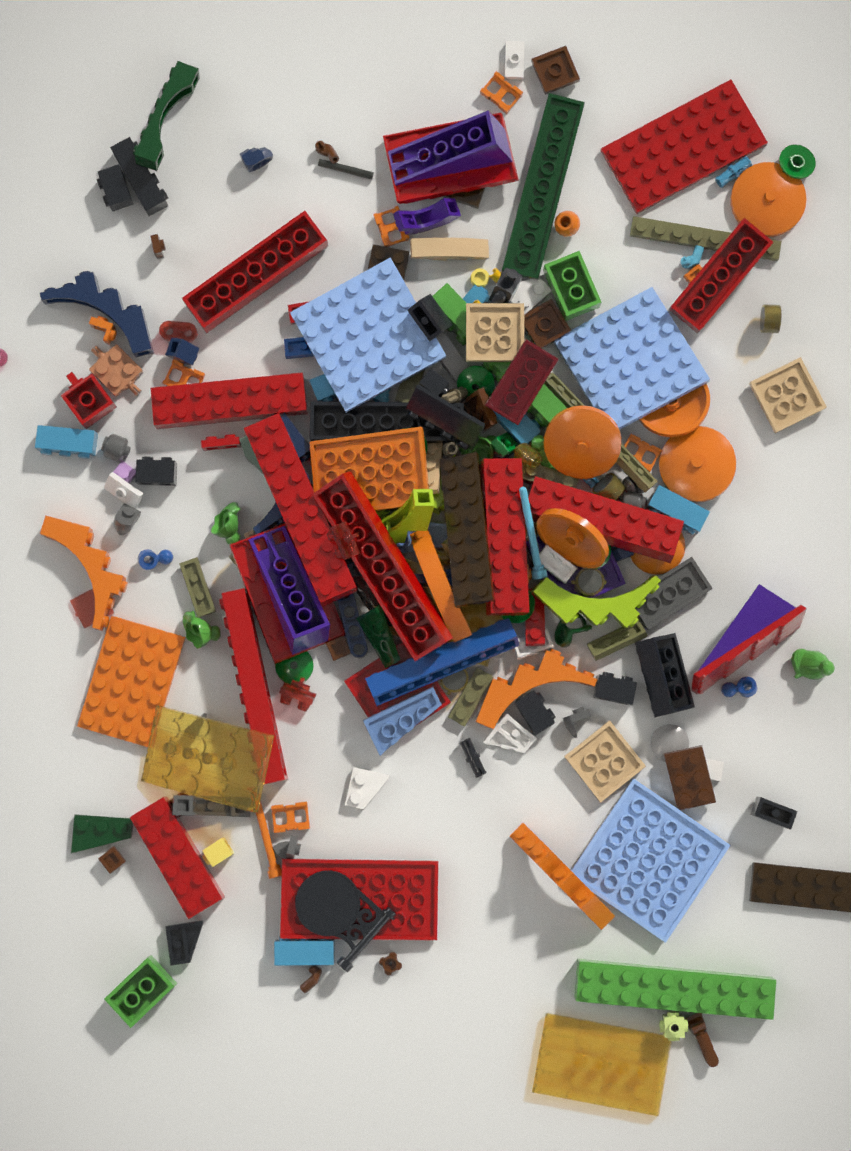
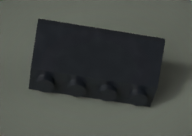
M419 384L416 386L406 407V412H408L410 418L416 421L420 419L425 422L424 425L433 431L437 429L442 432L441 436L447 440L454 439L458 442L457 445L464 450H468V448L473 450L484 432L485 423Z
M676 633L635 642L654 718L695 708Z

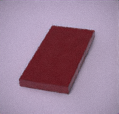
M525 339L485 406L519 425L559 359Z

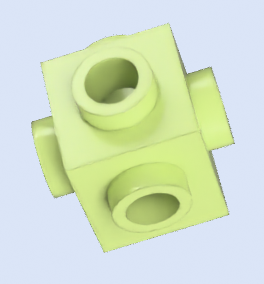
M669 1011L667 1014H662V1020H659V1029L669 1041H680V1038H685V1032H688V1021L684 1020V1016L679 1014L678 1011ZM673 1024L678 1025V1029L671 1030V1026Z

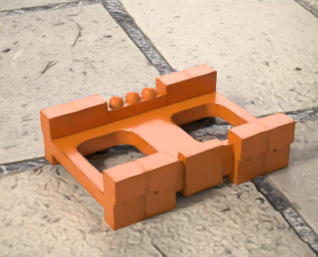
M496 71L484 88L480 90V94L486 99H490L491 102L493 101V104L508 114L509 110L522 97L523 91L515 85L512 87L510 83L504 81L505 77ZM493 81L501 86L496 94L491 93L487 89ZM506 93H511L515 97L511 105H506L502 101Z
M398 206L378 214H373L385 247L409 241L410 239L409 235H405V232L399 231L401 235L400 240L394 242L389 240L388 233L398 230L395 222L385 225L382 216L400 211Z
M172 360V365L162 384L166 386L187 384L191 376L199 379V383H202L205 373L196 369L193 371L186 366L184 367L183 363ZM173 369L182 371V376L178 382L169 379Z
M630 434L624 445L625 448L629 442L637 444L639 448L633 456L651 472L662 449L654 445L650 446L647 442L641 441V438ZM645 451L655 454L652 464L642 461Z
M298 802L295 805L283 806L282 804L271 806L274 833L286 832V829L287 831L296 830L297 828L298 830L310 829L307 802ZM304 809L306 811V821L297 823L294 812L295 810ZM277 812H286V824H276L275 814Z

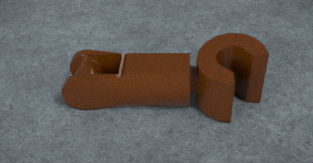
M696 1013L684 1018V1020L688 1021L689 1030L695 1035L706 1063L710 1067H716L719 1064V1059L706 1031L707 1028L702 1013Z

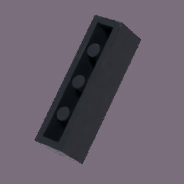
M128 137L111 146L110 149L147 215L151 216L168 207L166 200L169 198L164 189L160 190L157 186L160 182L155 173L151 174L148 168L136 164L133 150L138 143L137 141L133 142Z

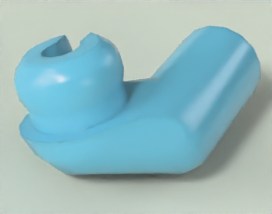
M696 245L691 256L682 257L680 260L682 267L689 269L698 265L704 248Z

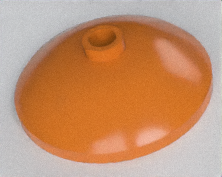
M681 532L671 563L634 553L630 558L635 566L643 572L653 575L665 574L678 566L683 559L685 553L684 536Z

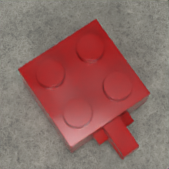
M73 372L66 375L72 385L68 387L69 390L63 393L61 397L85 429L117 408L92 373L86 378H80L79 380Z

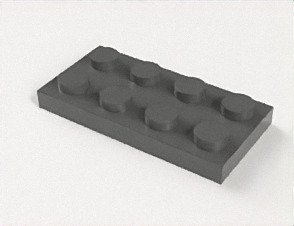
M690 557L660 576L659 588L653 594L649 593L645 597L646 602L640 608L636 607L635 609L640 613L639 618L646 629L649 630L713 588L693 557Z

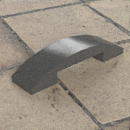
M173 795L172 815L250 817V797Z

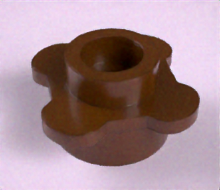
M391 952L389 956L382 957L379 960V964L383 966L386 975H391L392 972L402 968V963L398 961L395 952Z

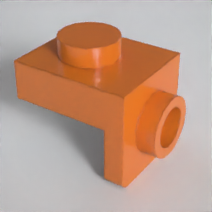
M91 316L90 326L106 332L103 341L110 345L111 341H114L116 338V327L113 323L108 322L107 318Z

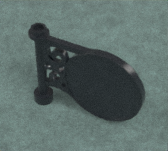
M333 870L319 871L306 878L299 887L295 900L298 918L309 931L321 936L341 938L350 946L352 950L347 957L341 956L337 961V964L346 972H349L354 967L352 962L389 919L394 921L396 913L390 907L386 909L378 907L356 887L349 877ZM360 897L376 912V918L371 922H365L362 919V915L368 913L366 920H370L372 912L368 908L360 910ZM356 918L359 924H353ZM355 928L360 930L363 938L356 946L353 941L358 939L359 933L354 932L355 936L350 934L351 930ZM347 930V936L342 934V932Z

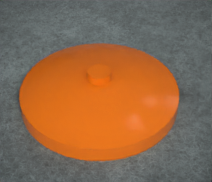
M762 162L750 166L740 174L733 185L730 204L733 215L738 223L743 218H746L767 237H775L787 233L795 227L805 211L807 198L801 179H795L786 175L779 163Z
M707 383L639 419L640 423L652 433L663 437H680L693 432L703 423L708 414L710 392Z
M574 406L559 412L549 422L544 435V451L551 465L562 474L577 479L594 478L607 472L616 463L621 451V433L616 422L604 411L591 406Z
M699 426L689 434L680 437H670L667 440L659 458L660 475L668 490L691 502H706L724 493L733 481L736 472L735 452L728 439L720 432L709 427Z
M556 508L544 511L539 517L536 528L543 543L571 564L582 568H597L605 562L609 554L608 544L600 531L589 521L573 512Z

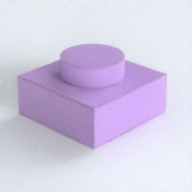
M121 461L113 472L129 484L136 476V470L124 461Z

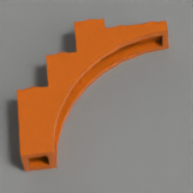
M45 515L40 534L67 547L85 567L92 582L95 596V615L92 628L103 631L104 627L107 628L109 623V609H112L114 606L115 598H113V595L121 597L122 592L125 593L128 582H126V578L122 575L105 571L106 568H109L111 562L108 552L88 547L94 539V533H92L93 530L90 527Z
M554 649L546 650L537 671L534 670V666L527 663L518 666L511 686L503 678L497 677V680L492 679L475 722L494 729L506 708L521 694L534 687L563 681L594 687L597 679L593 678L594 674L584 670L581 673L576 671L575 666L568 663L565 666L562 665L564 657L560 656L561 652Z
M524 823L510 835L518 846L601 930L615 917L597 896Z

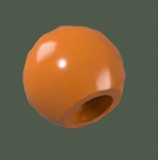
M572 211L559 213L554 222L555 230L564 237L575 235L580 227L578 215Z

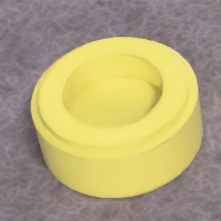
M480 268L474 270L470 278L471 284L473 286L486 287L489 283L488 272Z

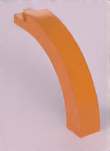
M429 530L416 531L410 534L411 542L442 618L453 636L454 643L471 636L470 627L461 607H455L453 589L444 571Z

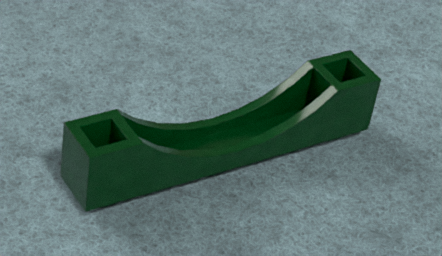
M177 61L176 66L171 68L168 83L165 82L162 88V96L156 100L155 111L149 115L148 126L141 132V141L139 145L136 144L134 147L133 155L135 156L136 164L155 171L158 170L164 157L161 142V129L169 111L179 101L193 94L200 79L199 68Z

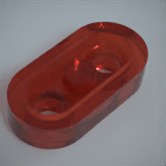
M165 321L159 327V333L166 341H170L171 338H179L190 343L198 335L195 325L189 322ZM172 329V334H166L167 330ZM186 331H191V335L186 336Z

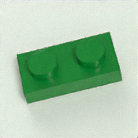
M508 432L496 437L491 442L495 452L503 457L520 447Z

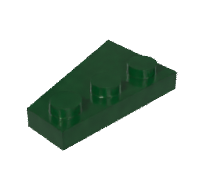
M381 605L357 617L356 619L384 667L387 668L400 661Z
M75 814L71 854L132 838L133 822L130 818Z

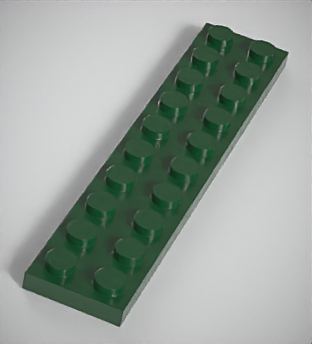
M551 93L548 94L502 272L505 268L518 271L522 277L537 280L539 278L585 104L583 101Z

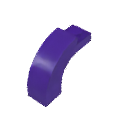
M443 198L429 207L415 211H397L393 213L398 230L405 232V235H412L446 225L459 218L461 214L456 199Z

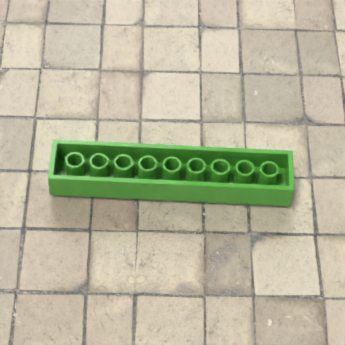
M446 283L433 295V298L453 324L447 330L449 332L453 331L457 335L456 339L464 346L466 345V302ZM483 362L482 366L496 376L495 380L499 383L511 362ZM543 384L527 413H531L535 417L534 420L537 421L541 428L543 426L547 428L552 418L567 408Z
M577 959L574 998L577 1002L774 1020L776 979L768 976Z

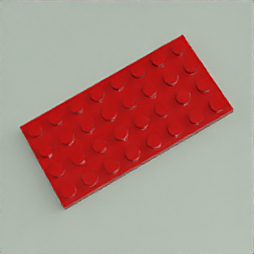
M732 79L611 142L602 147L600 151L636 214L766 146L768 141Z
M282 858L280 938L341 939L335 936H321L309 931L299 920L295 907L298 889L306 878L319 871L333 870L349 877L356 887L381 909L390 907L396 913L395 920L389 919L372 940H437L439 861ZM360 897V910L368 908L372 912L370 920H366L368 913H364L362 919L365 922H371L376 918V912ZM357 918L353 924H359ZM356 928L351 930L350 934L352 936H355L354 932H358V939L363 938L360 930ZM347 930L342 932V934L347 936Z

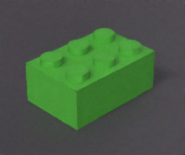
M580 251L544 265V275L565 321L600 308L601 299Z
M150 955L104 1000L131 1028L178 983Z

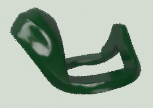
M577 613L579 615L577 618H580L583 625L580 628H568L560 620L554 633L555 642L562 648L569 647L573 634L588 632L592 630V625L587 624L585 618L580 613Z

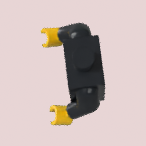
M494 268L492 270L494 273L489 275V277L496 285L489 300L483 303H510L518 290L522 275L514 269L505 268L501 273L497 268ZM475 300L473 303H481V302H480L479 300Z

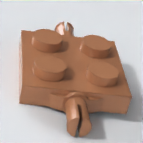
M117 344L105 353L98 346L92 348L91 352L98 357V360L89 368V371L115 397L127 389H130L135 396L141 393L142 390L134 383L143 373V370Z

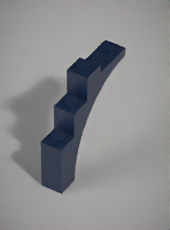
M83 271L78 276H75L76 284L66 283L61 288L55 289L51 287L40 293L41 300L45 305L76 303L89 306L105 314L124 332L132 353L136 358L154 353L144 310L141 305H130L124 310L121 296L117 289L107 288L100 293L97 277L94 272Z
M284 413L281 415L282 421L300 461L304 463L311 458L310 445ZM276 502L265 518L253 528L255 535L285 523Z

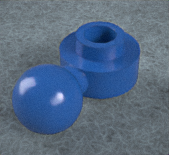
M146 549L139 553L137 559L143 569L151 570L158 562L164 565L170 564L173 561V554L170 550L165 549L156 555L154 551ZM146 556H150L148 561H144Z
M743 677L738 681L737 685L732 682L724 683L721 691L726 697H733L736 692H739L743 697H751L756 694L758 687L753 678Z

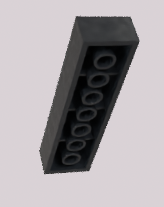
M310 401V441L423 427L427 443H443L444 445L448 442H454L455 445L458 444L454 439L447 440L441 436L442 432L437 429L433 431L424 425L425 422L420 419L416 421L410 418L408 412H406L409 402H365L346 413L340 402ZM451 403L464 411V403Z

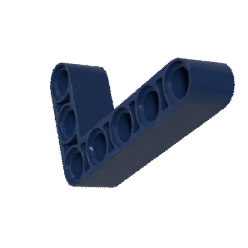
M354 562L347 563L354 581L364 579L362 575L354 574L353 570L356 567ZM352 593L348 598H341L337 601L350 652L355 658L359 659L367 655L368 647L364 631L356 619L360 615L354 593ZM352 607L355 609V614L352 617H346L344 615L346 608ZM352 626H358L360 632L358 635L352 636L349 634V629ZM358 644L363 645L365 649L360 655L354 653V647Z

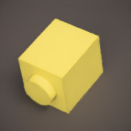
M225 837L202 850L204 861L207 865L211 864L212 867L234 854Z

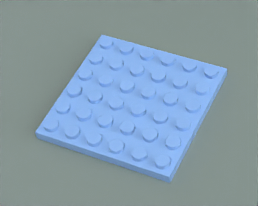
M391 258L290 312L346 413L446 358V354L437 338L429 341L407 311L416 301Z
M653 287L581 324L553 342L591 406L607 413L616 422L619 430L710 382L709 376Z
M633 778L571 871L594 894L666 943L731 845Z

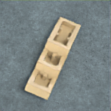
M412 238L410 239L411 258L446 261L448 259L467 260L470 258L486 260L489 258L488 239Z

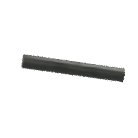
M319 159L318 162L320 167L368 179H373L374 172L332 163L323 159Z

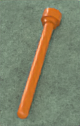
M252 786L250 793L270 865L267 873L269 879L282 876V867L280 868L276 861L258 789Z

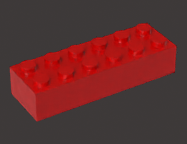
M743 218L668 310L698 333L773 244V241L746 218Z
M166 796L132 815L130 819L184 913L190 919L222 900L225 896L179 816L172 815L173 807L168 802L169 799Z

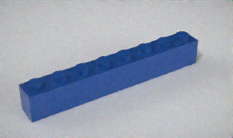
M509 618L499 620L488 627L480 628L472 633L471 636L455 643L454 641L444 643L441 647L436 648L417 661L409 658L405 662L392 665L382 672L373 673L365 679L378 706L520 645L517 634Z

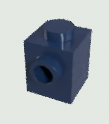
M171 338L165 355L183 364L193 366L197 359L199 347L184 339Z

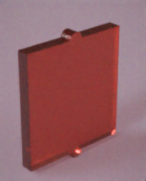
M93 589L70 600L76 612L75 616L79 617L84 628L93 625L95 615V596ZM109 609L107 616L115 613L114 610Z

